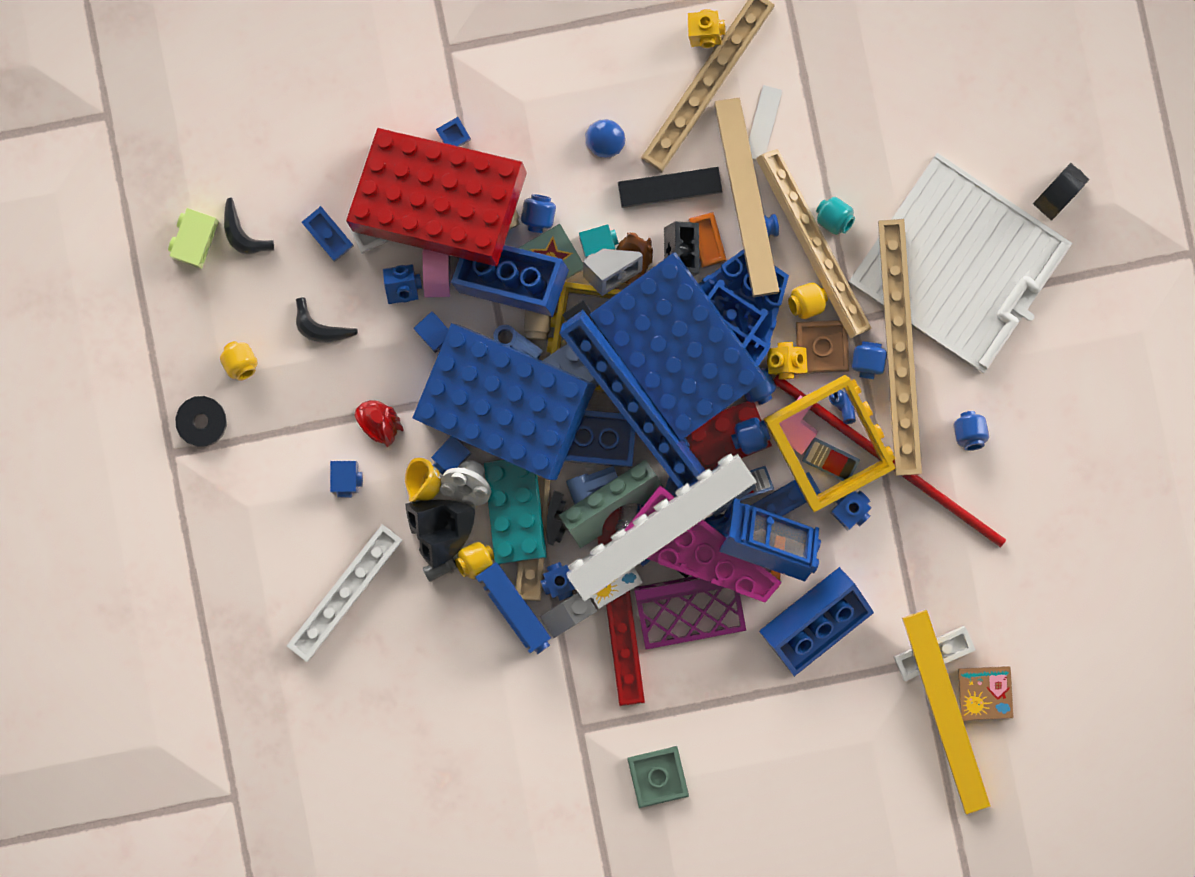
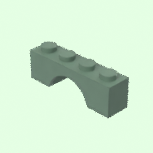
M645 459L559 516L581 549L602 535L603 524L614 510L631 503L644 506L660 485L663 487V485Z

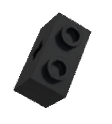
M675 221L664 227V259L676 252L693 277L700 273L699 223Z

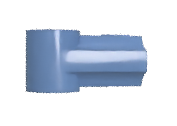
M501 325L496 328L494 332L495 341L500 342L499 335L503 331H509L513 334L511 342L505 345L534 358H540L543 350L515 331L513 327Z
M614 466L590 475L583 474L567 480L566 483L574 505L618 476Z

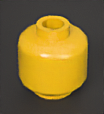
M807 283L792 290L788 298V305L793 315L801 319H808L824 312L828 296L824 288H820L816 283Z
M233 341L223 348L224 351L220 355V362L230 378L242 381L250 378L255 373L258 362L248 344Z
M474 542L459 550L455 563L463 577L467 576L470 579H476L477 575L493 565L494 553L489 545L484 546L481 542Z

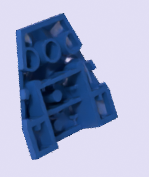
M741 250L722 264L718 270L703 278L698 284L759 366L771 345V337L776 326L779 307L782 304L789 275L774 266L779 293L753 298L744 250Z

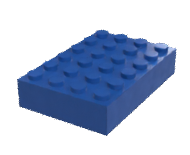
M676 252L669 255L589 314L680 440L766 379L764 373Z
M451 323L412 419L545 479L557 480L596 384L462 325Z

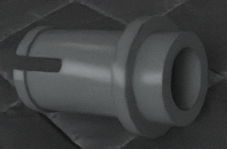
M454 558L436 568H432L430 565L425 566L423 571L429 582L448 572L454 573V569L457 566Z

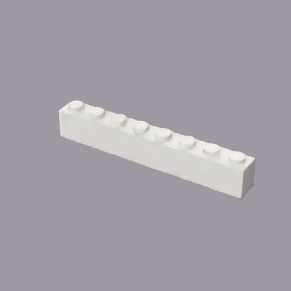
M731 454L727 455L718 462L720 466L712 472L710 469H707L696 477L698 482L691 487L688 484L682 486L675 492L677 495L669 502L667 499H664L655 505V512L649 516H646L645 513L632 522L634 524L632 528L627 531L624 528L611 536L613 541L606 546L602 543L590 551L591 556L583 561L579 558L569 565L570 571L567 572V577L582 599L586 601L756 483L755 478L737 454L734 457Z

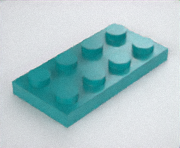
M506 460L485 462V480L491 487L488 507L494 561L500 565L547 558L537 474Z

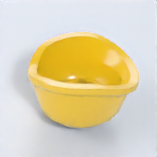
M414 458L406 469L405 484L409 501L431 500L440 490V472L425 458Z

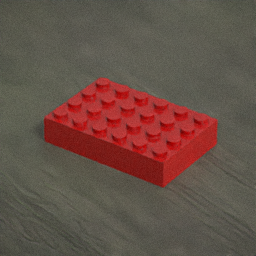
M377 128L346 222L352 232L497 267L527 172L522 161Z

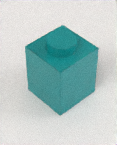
M608 224L579 232L585 259L602 249L615 250V245L619 244L615 229L610 230Z

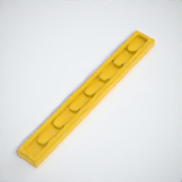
M923 610L902 617L964 812L969 814L990 807L928 611Z

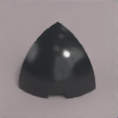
M442 499L415 501L405 504L411 533L417 534V538L420 541L419 551L432 568H436L452 559L468 540L475 519V508L458 501Z

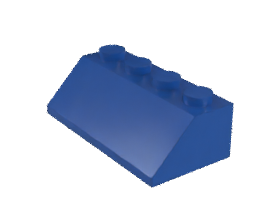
M839 567L759 632L795 677L874 614V611L856 584Z

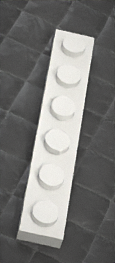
M382 524L288 643L287 647L308 662L403 540Z

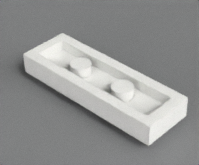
M965 626L936 638L945 664L975 651ZM912 649L894 656L904 681L920 675Z

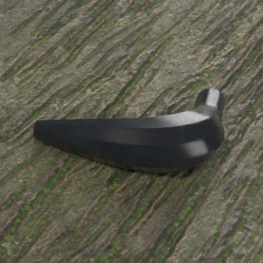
M227 198L224 213V229L230 245L243 254L274 250V240H255L245 234L241 227L233 198Z
M300 297L296 299V325L298 331L309 340L332 342L357 335V328L333 327L317 323L309 315L306 298Z

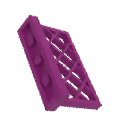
M693 576L635 587L634 592L645 650L747 631L740 593L734 591L735 596L728 605L717 598L718 594L725 587ZM717 590L714 595L709 591ZM704 592L711 597L704 609H701L692 602L697 593ZM686 595H691L689 599L684 597ZM679 597L686 602L679 614L666 607L672 598ZM665 599H666V601L664 602V604H662V603L659 602L660 600H665ZM714 600L726 607L719 619L707 613ZM654 602L661 608L652 619L644 614L642 604ZM735 602H736L737 610H735L734 608H732V606H733V604H734ZM689 605L701 612L694 624L681 617ZM663 610L676 617L668 629L656 622ZM729 610L738 615L739 626L728 627L722 623ZM704 615L716 622L711 631L703 632L696 627ZM645 619L651 622L648 627H646ZM678 620L691 627L685 636L678 637L671 632ZM653 625H656L665 632L660 641L649 642L648 632ZM719 625L723 627V629L716 630ZM693 630L698 632L697 634H691ZM668 635L673 637L670 639H666Z

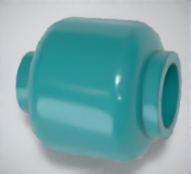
M832 197L828 201L824 199L816 209L818 213L817 223L834 235L845 234L855 221L853 208L837 197Z

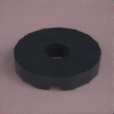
M194 396L186 400L179 407L175 417L176 429L180 437L188 444L197 447L209 446L218 442L224 435L227 427V419L223 407L216 400L206 396ZM200 414H204L208 418L207 426L202 429L197 428L194 423L195 418Z

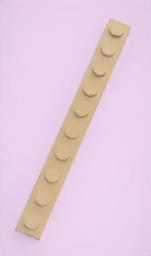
M904 219L879 220L878 231L895 457L894 465L896 467L895 476L922 474L905 223Z

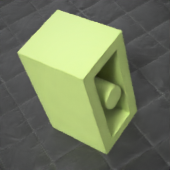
M187 208L185 214L181 213L177 222L179 231L177 236L172 237L169 243L168 251L171 252L169 256L174 260L202 269L219 221L215 217Z

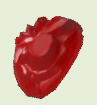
M369 400L356 408L355 418L362 430L374 441L385 444L386 448L394 442L398 430L404 431L400 423V417L397 416L393 407H389L376 400Z

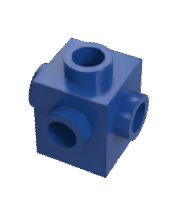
M413 264L383 269L388 304L419 300L418 289H422L420 274H415Z
M853 491L835 501L838 505L830 511L848 531L855 524L860 527L870 517L867 513L871 509L868 505L870 499L862 491L858 493ZM850 504L856 507L855 513L849 510Z
M561 562L546 567L548 572L543 574L545 579L541 580L545 594L551 593L552 598L558 597L559 601L573 596L572 591L575 590V587L567 577V572L570 571L568 565L562 566ZM562 576L565 579L564 585L557 586L555 578Z

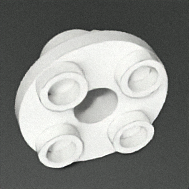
M468 460L463 462L458 468H451L444 472L441 478L440 492L458 502L476 508V506L483 505L488 501L491 495V487L483 478L485 475L484 467L476 461Z

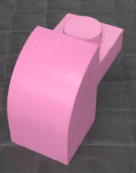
M426 249L423 250L424 297H450V255Z
M811 406L779 423L791 447L801 455L818 433L815 428L802 420Z

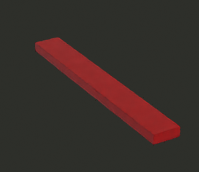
M619 508L606 518L602 527V535L597 538L598 545L601 543L606 545L613 541L611 536L622 529ZM628 591L606 604L619 706L645 703L631 594Z

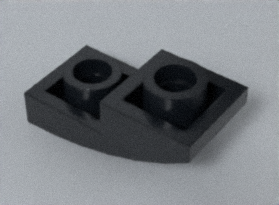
M555 490L547 515L548 544L554 546L555 541L560 543L566 531L565 528H562L563 522L555 519V515H560L563 512L567 501L562 500L564 494Z

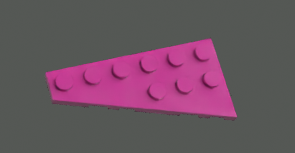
M660 485L624 530L627 531L634 526L632 522L645 513L646 516H649L655 512L654 506L662 500L667 499L669 502L675 497ZM701 520L646 558L660 565L731 589L764 603L767 602L782 583L762 566L719 552L726 537L705 520Z

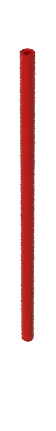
M779 375L774 378L776 386L795 400L800 395L802 397L806 396V394L785 379H779ZM815 403L811 406L810 411L880 460L871 441L849 425L844 424L842 420L820 404ZM918 475L902 476L1000 548L1006 541L1004 537Z

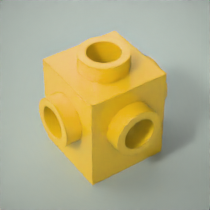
M704 9L700 12L688 13V37L691 47L712 48L715 45H721V35H726L725 20H720L718 11Z
M793 342L777 343V348H769L767 358L768 374L779 375V379H794L796 374L807 373L806 348L793 347Z

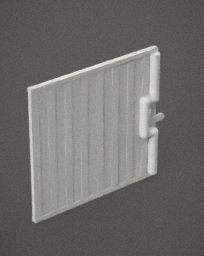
M936 153L891 219H904L912 326L983 374L1021 318L1024 317L1029 321L1034 319V314L1028 311V308L1073 244L939 153ZM878 238L849 280V283L884 306Z

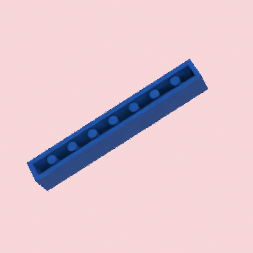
M584 310L562 324L561 336L680 489L686 484L691 487L698 482L696 477L706 471L685 442L679 439L642 386Z

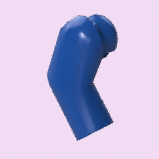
M839 390L830 395L829 400L831 404L842 411L843 423H855V411L847 394Z

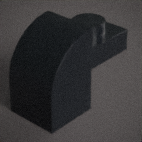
M1070 163L1036 199L1033 205L1052 221L1090 179L1080 169Z

